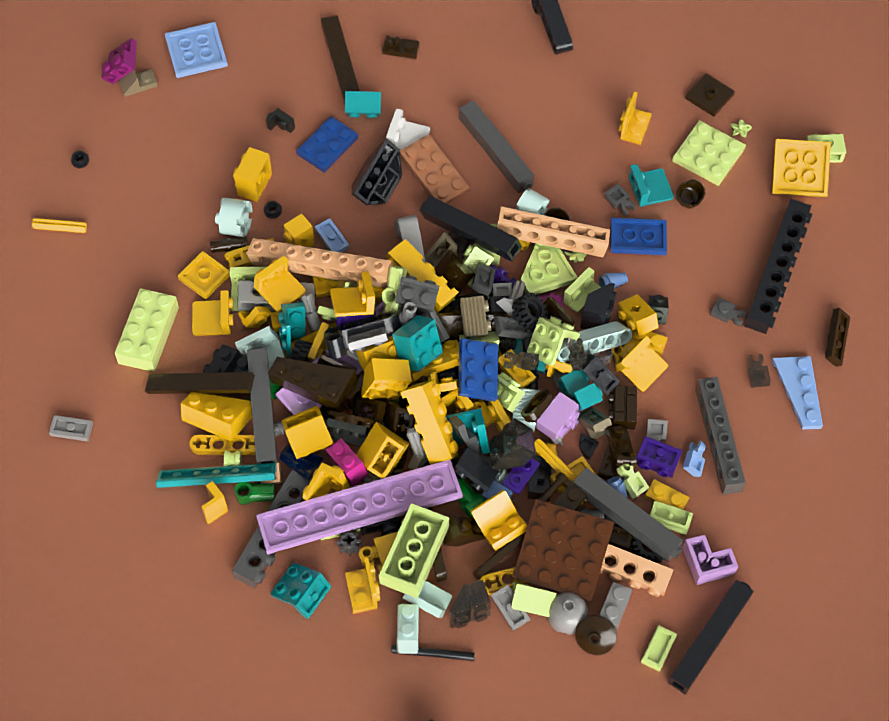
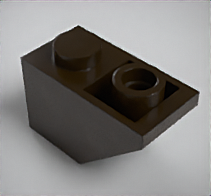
M454 516L449 519V528L444 537L443 545L458 547L483 540L485 537L474 518Z

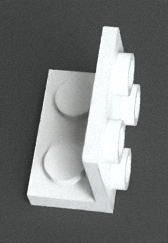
M396 109L386 138L402 150L428 135L430 127L407 122L406 118H403V110Z

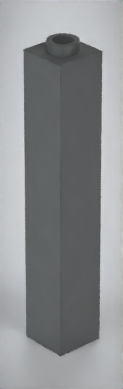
M473 100L460 107V121L515 190L520 193L527 188H531L534 183V174L477 103Z
M254 347L251 350H247L248 370L255 375L251 389V405L257 464L278 463L271 381L268 375V353L266 348Z
M585 468L574 480L573 483L587 494L585 500L664 560L669 562L672 557L676 559L682 551L681 545L683 540L588 468Z

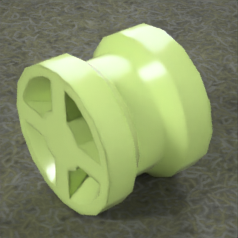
M225 450L224 466L242 465L241 451L230 452Z

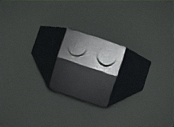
M387 138L368 157L352 184V195L365 205L386 204L402 177L400 149Z

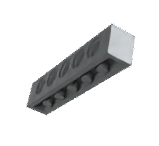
M718 377L698 379L695 391L722 495L742 492L746 482Z
M292 470L268 511L303 502V490L310 484L312 479ZM293 494L300 495L298 498H291V495ZM259 526L232 570L235 579L253 588H256L258 583H262L267 567L272 566L276 558V552L267 554L266 549L260 548L264 541ZM253 561H260V564L257 566L250 565Z

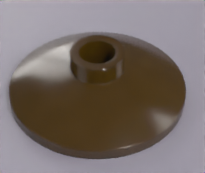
M591 615L579 622L576 627L575 638L579 647L585 652L592 655H602L614 647L617 632L614 625L607 618ZM597 636L599 640H593L591 637Z

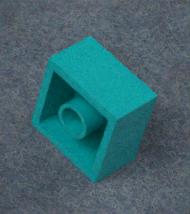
M417 315L392 334L398 358L409 360L410 370L419 372L443 353L436 322L433 318Z

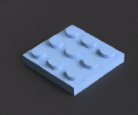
M215 22L165 33L176 78L228 66Z

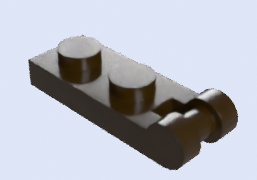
M608 426L606 433L615 465L629 464V466H636L637 456L634 454L627 427Z

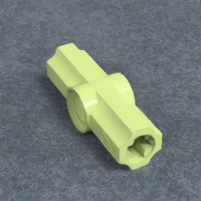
M390 266L387 288L382 293V300L384 302L383 313L397 311L399 315L401 312V304H397L395 301L401 277H406L407 269L404 267Z

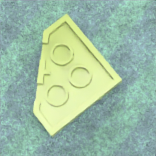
M536 243L520 282L523 281L525 283L524 292L526 294L535 293L537 295L571 285L578 277L560 248Z

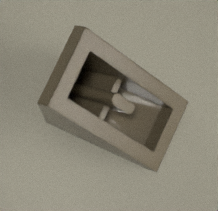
M447 232L441 235L425 255V261L434 268L448 250H451L457 256V244Z

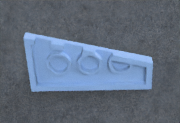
M811 356L773 358L771 362L777 369L780 382L783 383L786 389L785 393L788 399L790 398L793 411L802 430L821 429L823 423Z

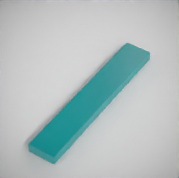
M265 463L161 470L156 479L157 488L207 485L212 481L215 484L275 480L277 464Z

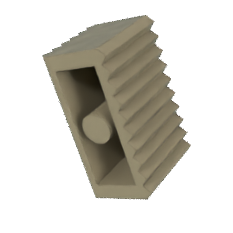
M484 296L460 298L464 338L487 336L488 331H491L490 319H486V312H489L488 300H484Z

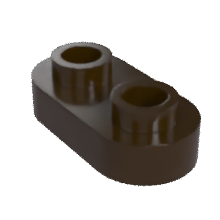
M548 389L539 391L524 407L521 416L526 422H536L540 418L544 410L553 401L554 397Z

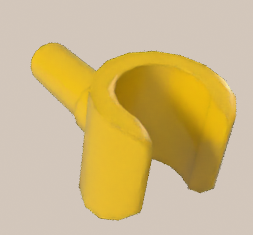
M618 346L617 353L614 351L615 347L609 349L610 354L614 355L615 365L620 361V355L623 353L622 346ZM615 366V371H616V372L620 371V370Z

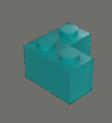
M582 368L556 380L562 393L579 404V412L603 401L600 387L596 386L595 383L589 385V377L582 371Z

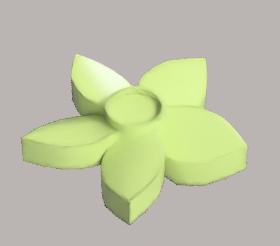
M740 120L738 124H730L735 129L733 136L740 133L742 137L746 138L747 132L752 129V126L749 124L744 125L743 120Z
M565 251V255L570 256L569 260H574V263L584 261L587 255L575 251Z

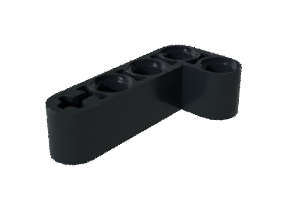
M532 0L533 10L535 14L540 13L555 55L573 50V42L558 0Z
M389 311L327 329L324 332L330 358L336 359L347 354V348H349L348 336L382 327L386 328L388 337L392 336L394 332L402 327L398 312Z

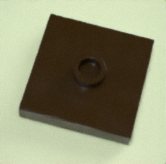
M706 73L689 91L685 99L715 117L734 96L735 91Z

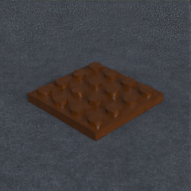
M535 499L513 578L560 593L571 592L579 595L584 600L592 602L614 522Z

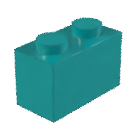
M345 91V114L349 115V118H359V115H367L366 118L375 119L377 116H381V92Z

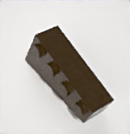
M277 357L268 371L269 378L273 384L339 413L358 381L355 370Z

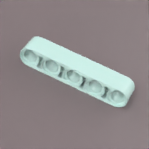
M618 321L579 331L578 341L564 338L557 359L561 362H567L584 357L587 351L594 354L627 344L632 338V330Z

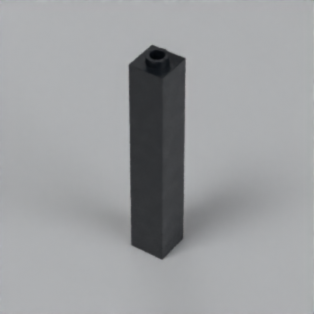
M429 196L420 208V212L426 220L473 243L476 242L479 246L511 262L522 248L517 237L432 196Z
M738 580L734 582L671 675L668 683L683 694H687L750 600L754 591L747 583Z

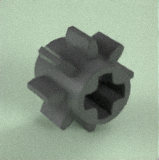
M347 531L345 534L340 533L341 540L336 541L337 546L341 547L340 553L345 552L349 557L354 552L359 553L357 546L362 545V540L358 539V533L353 534L350 531Z

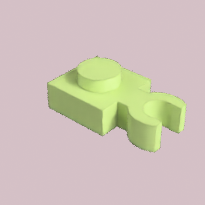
M623 464L617 468L618 474L625 478V487L632 499L649 488L640 472L634 473L633 466Z

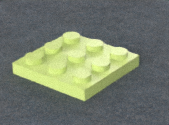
M699 120L673 156L672 161L719 186L745 150L746 144Z

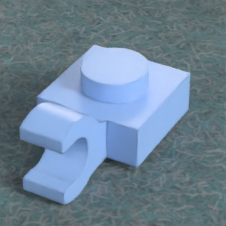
M702 441L698 442V446L694 442L690 443L683 468L694 477H701L706 460L702 457L706 448Z

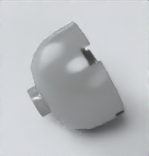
M571 592L560 593L556 595L550 605V617H547L555 631L571 635L575 633L579 622L588 616V607L585 600L579 595Z

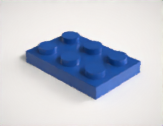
M330 116L299 147L297 155L325 173L359 137L356 132Z
M611 218V253L666 255V220Z
M465 338L459 340L458 396L493 402L498 399V344Z

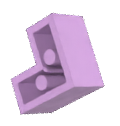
M559 392L537 420L536 429L556 442L559 437L562 438L570 429L574 430L578 425V417L580 415L579 404Z
M705 535L685 540L682 549L696 585L735 575L738 564L731 548L712 553Z

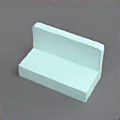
M425 581L418 598L404 594L403 599L412 604L419 605V608L438 618H442L453 596Z

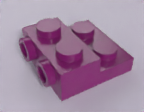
M130 38L109 53V60L105 61L101 67L102 79L114 84L135 70L136 40Z

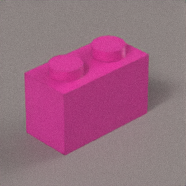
M342 438L326 449L332 463L343 470L345 477L352 486H355L369 475L362 461Z

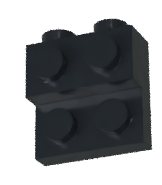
M222 345L220 349L217 348L214 351L212 362L206 364L203 369V373L249 372L248 358L246 355L240 354L238 349Z

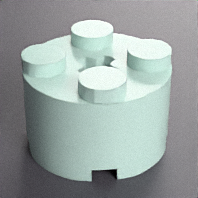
M527 188L520 197L516 210L544 215L550 200L536 191Z
M223 197L221 199L220 212L215 216V223L219 224V233L237 237L247 236L252 223V219L249 218V212L252 213L251 202Z

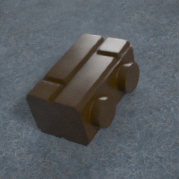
M616 385L613 392L609 393V404H612V410L609 409L608 417L612 421V426H626L627 429L634 430L637 424V387Z

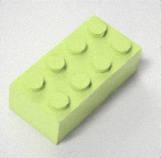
M142 288L139 289L115 351L118 364L155 372L179 309L176 296Z
M411 503L379 574L380 584L418 598L449 528V517Z

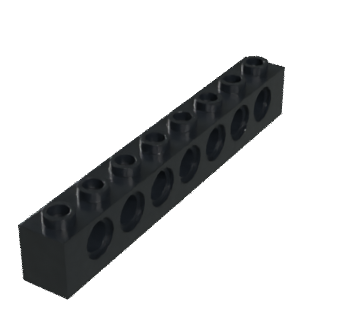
M790 199L744 327L764 334L767 333L768 328H773L776 318L772 316L774 312L778 313L781 302L778 300L779 297H784L787 287L783 285L790 280L792 272L789 271V268H794L797 257L794 254L795 252L799 253L802 242H799L800 237L804 238L808 228L804 226L805 223H810L813 213H810L812 205Z

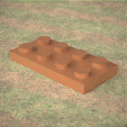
M429 134L400 150V157L430 196L448 204L469 192L470 187Z

